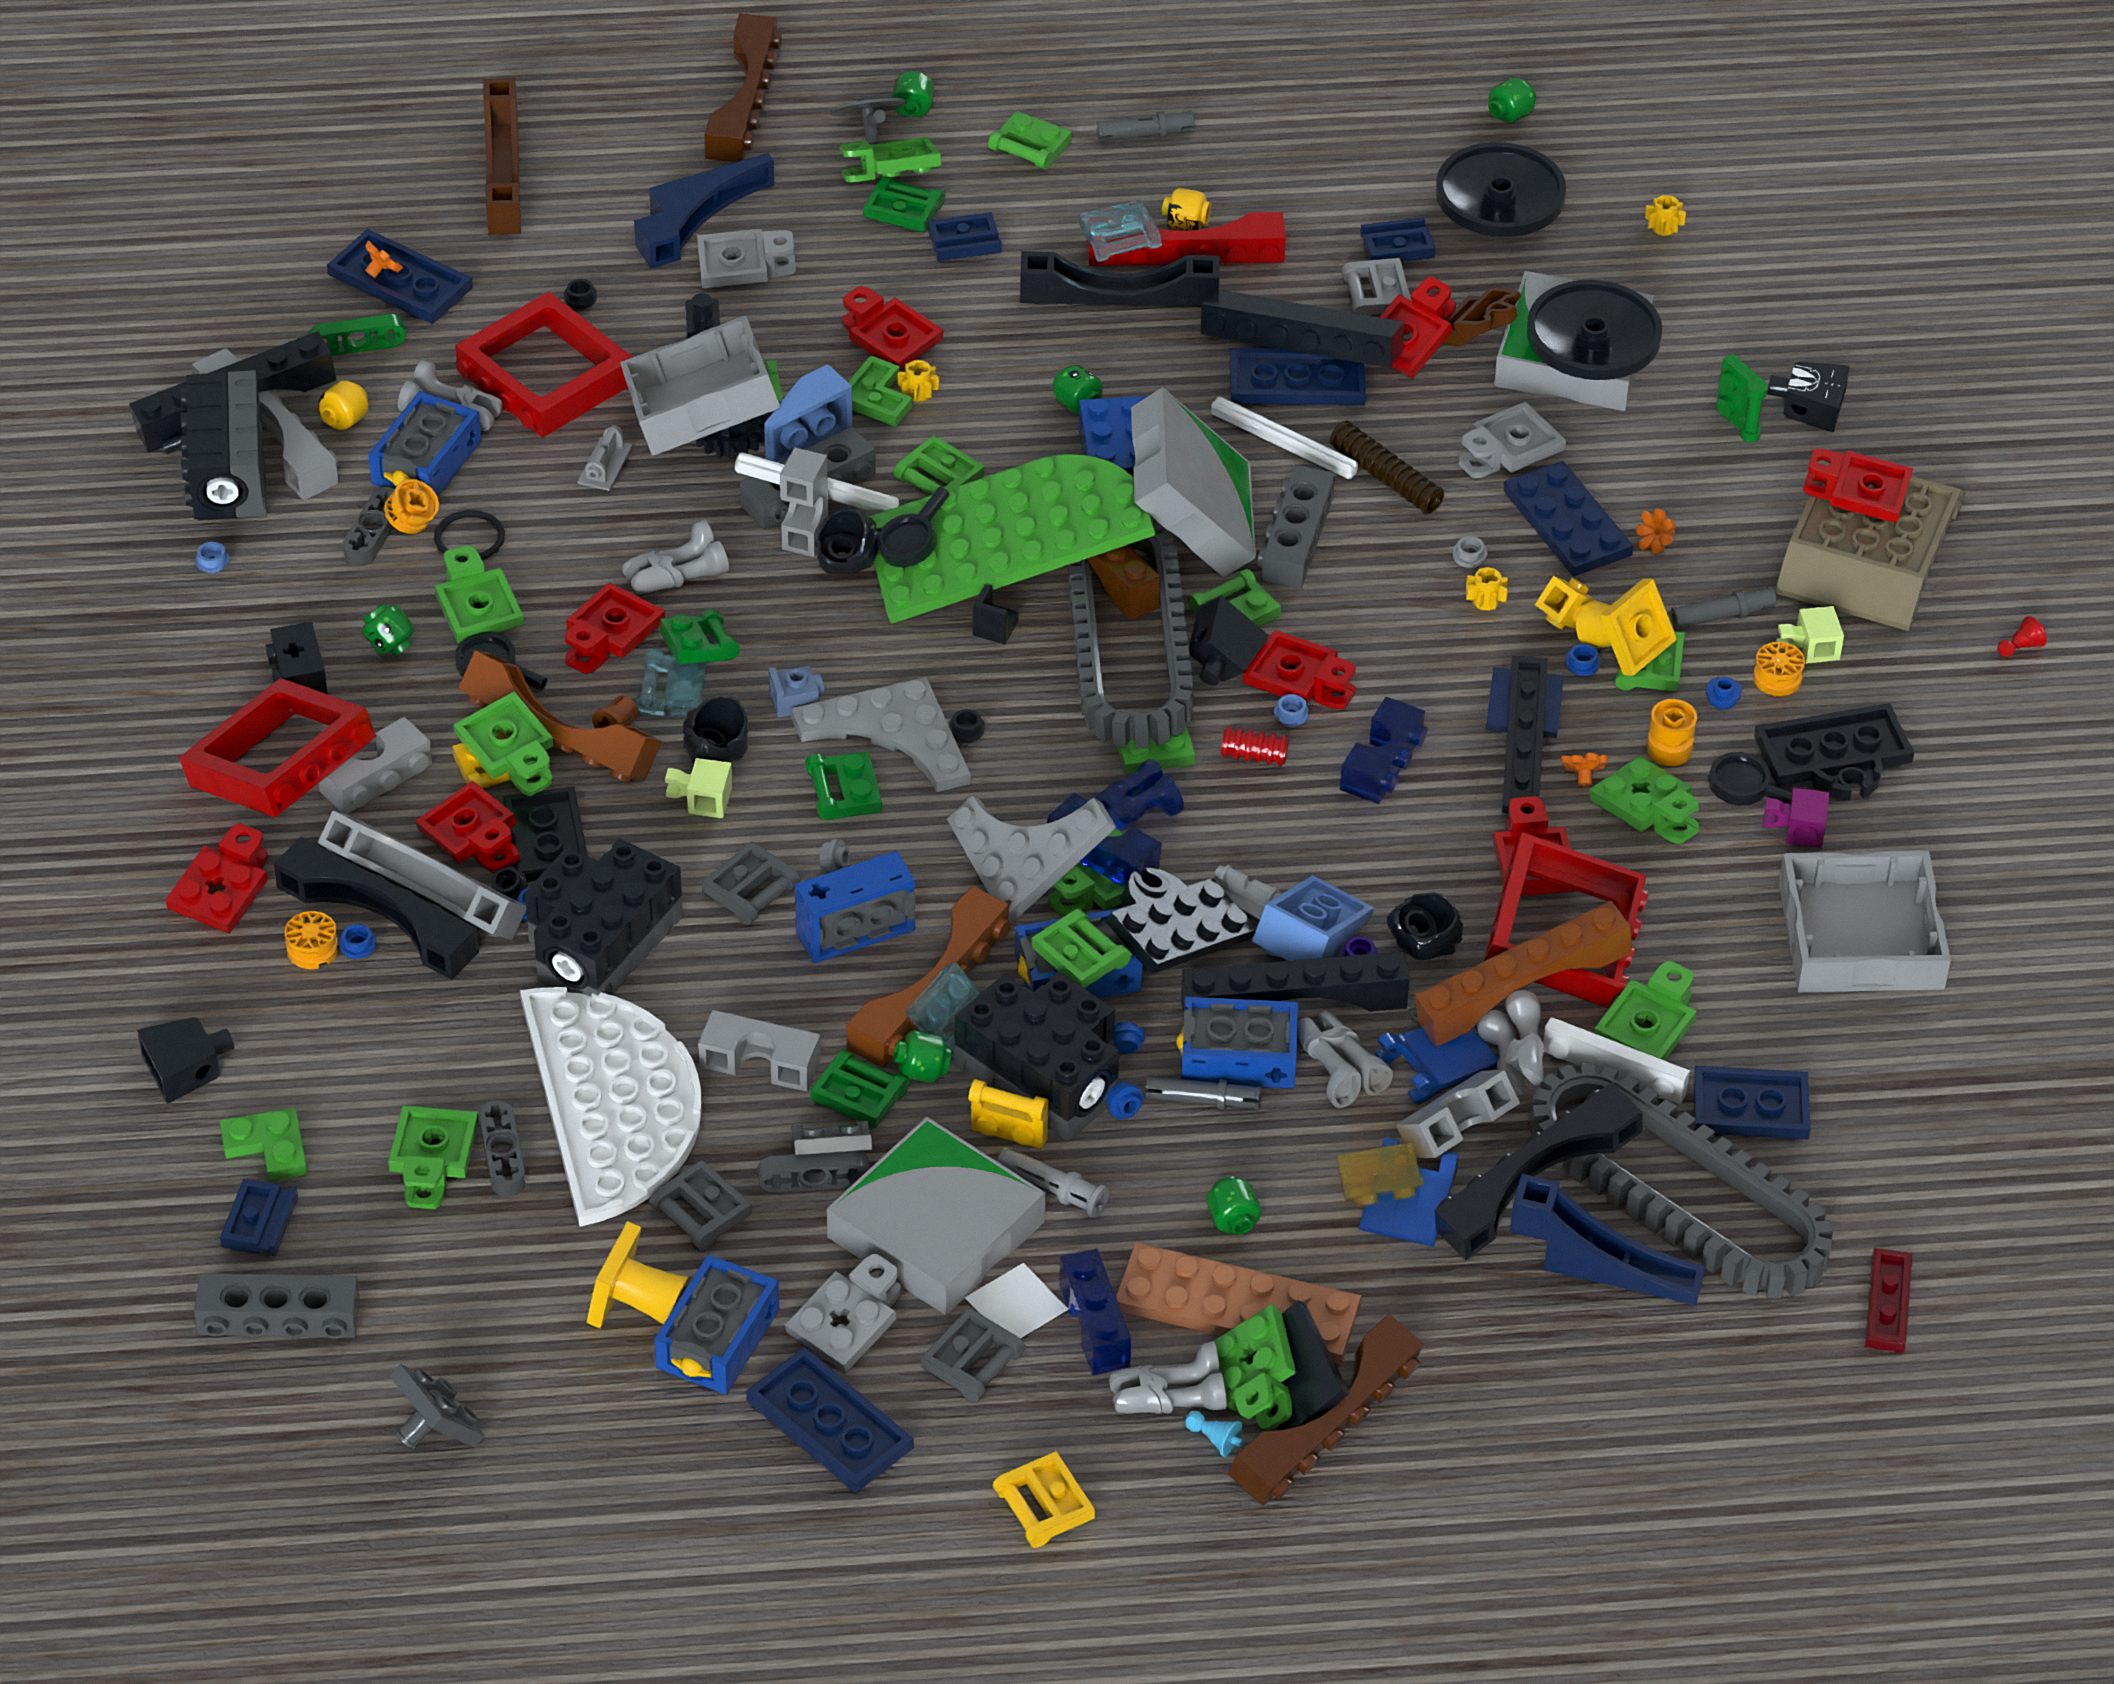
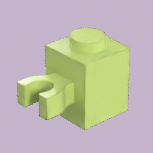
M1834 606L1799 609L1797 626L1792 624L1778 625L1781 638H1777L1776 642H1785L1800 648L1805 657L1806 664L1840 660L1844 634Z
M696 758L691 774H687L679 769L668 768L665 777V783H669L666 797L680 798L687 796L688 814L723 818L732 790L731 763Z

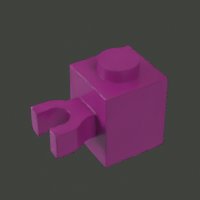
M1793 788L1791 804H1785L1777 799L1766 798L1762 827L1776 828L1788 826L1786 844L1822 848L1827 822L1829 792Z

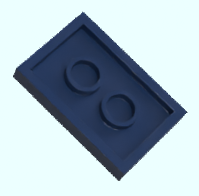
M1695 1065L1693 1074L1695 1131L1705 1124L1715 1131L1714 1134L1809 1139L1811 1129L1808 1072Z

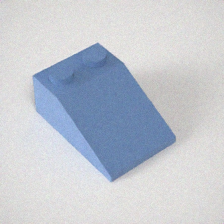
M829 364L801 377L779 404L780 408L776 409L765 422V459L778 463L788 458L794 447L806 449L851 426L853 427L852 386Z
M1312 875L1266 903L1252 942L1263 947L1267 954L1274 957H1282L1287 961L1337 957L1342 952V948L1347 941L1353 938L1372 916L1375 908Z

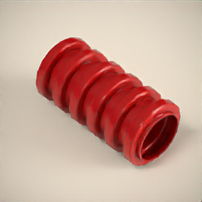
M1227 726L1223 733L1221 754L1223 758L1231 755L1234 760L1244 757L1246 762H1249L1250 759H1255V763L1260 764L1261 760L1266 761L1267 765L1275 762L1278 767H1282L1286 762L1289 739H1287V735H1282L1281 738H1278L1275 733L1265 736L1263 731H1260L1259 734H1254V730H1249L1246 733L1243 732V728L1233 731L1231 726Z

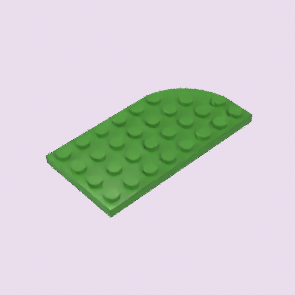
M1076 454L1053 455L947 490L950 494L930 521L937 535V545L933 553L924 561L914 566L902 568L894 567L885 562L878 549L874 563L887 615L891 624L977 596L985 584L991 585L992 590L1155 536L1156 533L1149 512H1145L1135 503L1134 478L1127 471L1112 462L1093 456ZM931 496L869 517L875 521L876 530L880 532L882 527L890 520L900 515L919 514Z

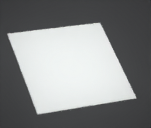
M1025 1263L1020 1264L965 1297L981 1315L1019 1338L1024 1337L1069 1310Z

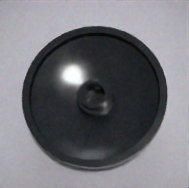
M1490 142L1463 148L1447 158L1437 174L1436 198L1442 211L1458 225L1483 235L1513 237L1539 231L1551 224L1560 215L1565 203L1566 182L1559 167L1542 153L1518 144Z
M1578 280L1555 286L1536 299L1528 315L1527 338L1535 354L1553 369L1582 379L1610 380L1634 374L1646 367L1655 358L1661 344L1662 322L1655 307L1636 291L1607 281Z

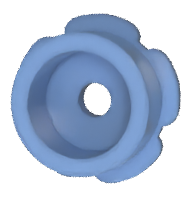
M206 542L197 550L196 566L207 573H217L224 569V565L229 563L230 556L225 552V547L221 543Z
M1288 694L1279 699L1278 705L1274 708V716L1279 718L1281 724L1295 727L1307 721L1309 709L1306 701L1301 696Z

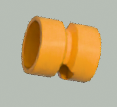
M1666 699L1658 702L1653 707L1646 748L1647 754L1656 763L1664 766H1679L1685 764L1691 758L1697 725V712L1692 705L1678 699Z

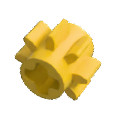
M1670 195L1654 198L1653 206L1646 205L1645 219L1648 220V228H1652L1656 234L1662 236L1677 233L1678 225H1685L1686 212L1682 211L1683 203Z
M914 360L906 363L905 372H898V386L901 387V393L912 397V400L915 402H922L932 398V390H939V376L936 375V367H931L929 363L923 360Z
M1485 567L1478 569L1475 576H1467L1466 600H1473V604L1481 610L1496 609L1499 601H1507L1508 578H1501L1500 572L1494 568Z

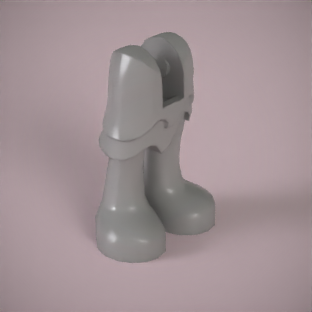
M421 360L418 363L414 372L413 382L406 381L398 399V409L403 412L419 391L479 411L481 431L489 430L494 423V418L498 417L503 409L502 401L491 394L479 391L463 384V388H457L440 382L437 379L435 365L427 360Z
M705 519L699 520L692 525L691 539L684 545L663 551L652 550L629 559L622 566L624 577L631 582V587L637 595L661 589L681 587L684 580L703 576H718L729 571L726 552L720 541H714L711 528Z
M1526 990L1515 991L1506 998L1505 1006L1508 1015L1498 1010H1490L1476 1023L1480 1037L1484 1041L1498 1046L1499 1060L1497 1062V1070H1505L1517 1097L1526 1092L1523 1074L1534 1085L1541 1083L1543 1080L1542 1059L1544 1045L1538 1035L1541 1004L1537 995Z
M1323 1010L1318 1013L1317 1020L1320 1030L1309 1017L1297 1021V1038L1312 1058L1319 1060L1325 1066L1331 1076L1326 1087V1094L1335 1107L1343 1108L1352 1104L1358 1097L1361 1086L1371 1096L1382 1093L1389 1087L1393 1079V1071L1389 1065L1379 1057L1371 1055L1361 1046L1358 1035L1342 1024L1330 1011ZM1344 1055L1351 1061L1353 1066L1349 1065L1343 1059Z
M1214 1341L1201 1344L1196 1359L1189 1364L1173 1367L1139 1365L1117 1370L1109 1378L1110 1389L1116 1394L1113 1397V1404L1117 1413L1151 1412L1159 1414L1163 1412L1170 1414L1173 1411V1407H1202L1209 1410L1226 1409L1227 1406L1222 1373L1219 1372L1218 1355ZM1196 1385L1178 1389H1167V1386Z

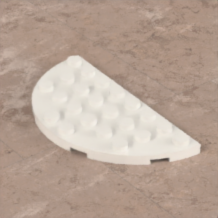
M566 987L520 990L521 1003L579 1227L620 1215L650 1198L657 1189L668 1183L684 1164L695 1144L700 1128L702 1108L701 1087L693 1059L681 1041L678 1042L665 1029V1024L641 1007L616 996L600 993L597 996L592 993L590 997L581 993H568Z

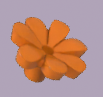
M370 241L366 243L365 247L370 253L372 261L365 271L373 278H376L382 269H391L397 273L403 269L398 262L390 258L387 252L381 250L379 253V250Z
M1657 508L1654 514L1649 511H1644L1641 514V520L1645 525L1639 524L1636 528L1637 535L1644 536L1638 544L1641 550L1651 548L1653 554H1659L1664 552L1666 545L1672 543L1675 535V522L1669 518L1665 519L1666 512Z
M1586 753L1585 758L1581 755L1561 756V762L1565 770L1578 772V786H1591L1592 772L1603 770L1608 762V756H1599L1595 753Z

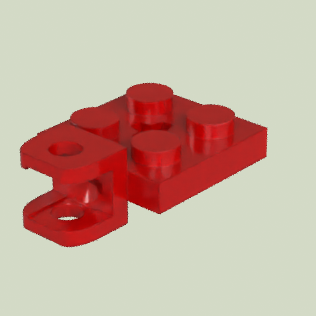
M1429 277L1410 295L1411 300L1398 294L1379 317L1404 322V335L1413 332L1410 340L1403 341L1402 353L1391 366L1411 379L1415 377L1453 331L1451 323L1447 322L1456 309L1455 301L1450 299L1452 293L1450 286L1434 277ZM1431 289H1438V290H1440V292L1434 291V292H1432V293H1430V294L1428 295V292H1429Z
M864 286L856 287L843 297V305L850 311L842 316V324L849 330V340L874 357L900 366V371L905 368L906 363L916 360L943 340V329L896 297L884 305V298ZM864 298L866 299V301L859 303L856 302L855 299ZM890 334H893V335L902 334V336H900V337H894V336H891Z
M1814 449L1808 465V473L1803 491L1811 496L1831 501V506L1897 523L1913 468L1847 450L1843 454L1827 449ZM1824 460L1830 465L1823 466L1818 461ZM1814 481H1821V482H1823L1825 485H1823V486H1817V485H1815L1813 482H1814ZM1869 484L1876 486L1875 489L1868 488Z
M609 582L566 619L568 631L565 634V643L573 646L566 653V665L583 674H589L597 670L609 659V652L623 659L660 626V619L665 618V610ZM580 657H588L590 660L581 662L578 659Z
M1274 630L1251 664L1243 672V683L1281 697L1288 694L1301 696L1306 701V705L1314 695V702L1334 709H1344L1356 693L1355 686L1349 682L1356 674V667L1351 662L1338 658V651ZM1292 665L1296 666V669H1285L1290 668ZM1338 671H1342L1344 674L1338 676ZM1342 692L1344 695L1341 697H1335L1332 695V693Z
M471 781L415 820L418 830L458 864H461L474 854L476 861L482 867L495 874L497 870L503 867H510L520 859L517 848L510 842L512 840L510 828L517 824L514 814L474 781ZM463 821L468 822V824L461 825ZM499 855H507L503 860L495 861V858Z
M1539 797L1512 798L1509 803V818L1506 821L1505 831L1494 832L1493 845L1503 884L1511 854L1522 832L1571 849L1565 826L1547 828L1549 820L1546 808ZM1530 807L1534 812L1526 814L1521 811V808ZM1526 874L1520 896L1576 892V890Z
M238 823L230 828L218 844L219 851L204 845L165 899L167 908L230 934L268 881L267 873L262 869L268 859L266 848L261 847L263 842L262 833ZM242 836L250 837L249 841L243 840L237 843L238 838ZM215 885H222L225 889L223 892L216 891L214 894H210V888Z

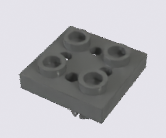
M402 1364L390 1374V1377L417 1410L395 1432L398 1438L409 1448L415 1449L417 1444L431 1429L472 1447H475L485 1437L475 1424L478 1421L477 1416L467 1406L459 1404L455 1399L457 1391L445 1379L439 1378L435 1380L421 1368L415 1371Z

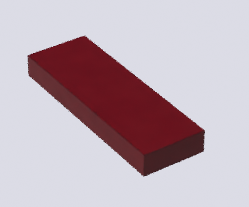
M1879 1248L1873 1249L1865 1337L1866 1348L1904 1353L1913 1253Z

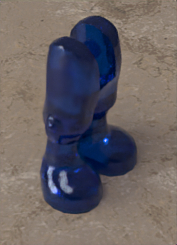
M1152 759L1141 763L1137 770L1124 781L1115 782L1094 796L1095 799L1102 802L1116 825L1115 829L1119 831L1136 822L1149 809L1157 806L1169 816H1175L1184 810L1183 798L1170 775H1163L1159 763Z

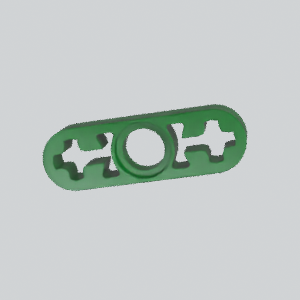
M394 314L318 324L312 327L307 334L319 331L322 338L326 339L325 343L331 352V356L392 348L403 343L406 338L403 320ZM392 329V332L387 333V330ZM360 331L365 333L364 337L358 340L348 338L353 332ZM371 331H375L376 335L372 336ZM338 336H341L342 340L338 341Z

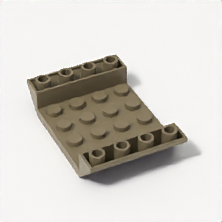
M1825 461L1823 466L1830 465L1827 461ZM1911 476L1897 523L1830 505L1831 501L1810 495L1789 541L1775 593L1822 607L1834 606L1836 611L1909 631L1919 607L1924 582L1951 518L1956 519L1966 493L1957 488ZM1816 481L1815 483L1817 486L1825 485L1821 481ZM1869 484L1868 488L1875 489L1876 487L1871 484Z

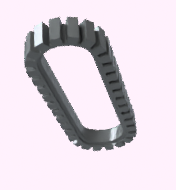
M1155 520L1152 521L1156 533L1155 536L1128 544L1130 548H1135L1148 554L1155 564L1156 573L1160 576V611L1170 698L1162 707L1155 711L1142 714L1124 713L1114 709L1107 703L1103 694L1091 565L1087 559L1068 565L1082 715L1085 717V724L1089 730L1095 729L1096 737L1105 742L1113 736V745L1126 748L1130 739H1134L1135 749L1149 748V738H1152L1158 746L1170 741V733L1178 737L1185 730V723H1190L1193 715V678L1191 674L1177 547L1174 545V538L1169 531L1163 532V526Z
M1581 1062L1580 1073L1577 1074L1573 1066L1569 1064L1558 1068L1557 1077L1549 1073L1542 1080L1541 1087L1536 1088L1530 1117L1531 1136L1537 1132H1543L1552 1126L1558 1119L1556 1112L1562 1105L1571 1100L1587 1098L1593 1091L1597 1089L1602 1090L1612 1082L1642 1111V1124L1644 1128L1792 1226L1802 1236L1806 1247L1795 1258L1781 1262L1764 1261L1750 1255L1603 1154L1575 1157L1555 1164L1556 1167L1563 1170L1571 1163L1569 1175L1580 1183L1589 1176L1588 1188L1597 1195L1602 1194L1608 1188L1607 1201L1616 1208H1619L1627 1201L1625 1214L1635 1221H1638L1646 1213L1644 1227L1654 1234L1665 1226L1663 1240L1673 1247L1684 1239L1682 1253L1692 1260L1703 1252L1701 1265L1706 1266L1705 1268L1711 1273L1715 1272L1722 1265L1720 1279L1730 1286H1733L1742 1278L1744 1279L1742 1292L1756 1296L1760 1287L1764 1286L1766 1288V1298H1781L1783 1286L1790 1296L1793 1297L1804 1293L1806 1284L1813 1287L1821 1280L1822 1271L1826 1272L1833 1242V1229L1831 1221L1825 1220L1826 1211L1818 1202L1808 1207L1810 1198L1808 1193L1798 1187L1789 1195L1791 1182L1781 1175H1778L1770 1183L1772 1169L1759 1162L1751 1170V1155L1741 1149L1732 1157L1734 1145L1732 1142L1722 1136L1713 1144L1715 1131L1705 1124L1701 1125L1694 1132L1696 1118L1684 1111L1675 1119L1677 1110L1675 1104L1665 1099L1657 1106V1092L1647 1086L1638 1094L1640 1081L1630 1074L1620 1082L1617 1081L1619 1070L1605 1064L1601 1074H1596L1595 1063Z

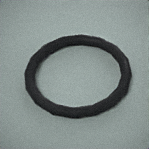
M464 510L453 513L444 518L435 529L434 542L438 550L444 554L449 549L443 545L441 534L448 524L465 517H478L491 522L498 531V538L491 548L479 553L481 560L496 553L503 545L505 539V530L502 523L492 514L480 510ZM461 556L456 560L466 562L468 558Z

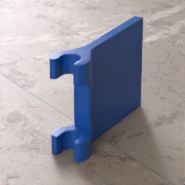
M1422 1027L1400 1035L1387 1033L1378 1038L1377 1041L1383 1049L1375 1051L1374 1054L1386 1064L1393 1062L1401 1054L1418 1074L1411 1078V1082L1416 1088L1408 1091V1095L1416 1104L1426 1102L1443 1088L1467 1080L1479 1071H1489L1497 1068L1499 1060L1473 1028L1469 1032L1438 1047H1435Z
M1384 1137L1377 1168L1359 1224V1230L1434 1247L1438 1235L1434 1210L1437 1209L1443 1199L1449 1196L1458 1169L1457 1161L1459 1154L1445 1151L1442 1155L1438 1172L1397 1162L1399 1140Z

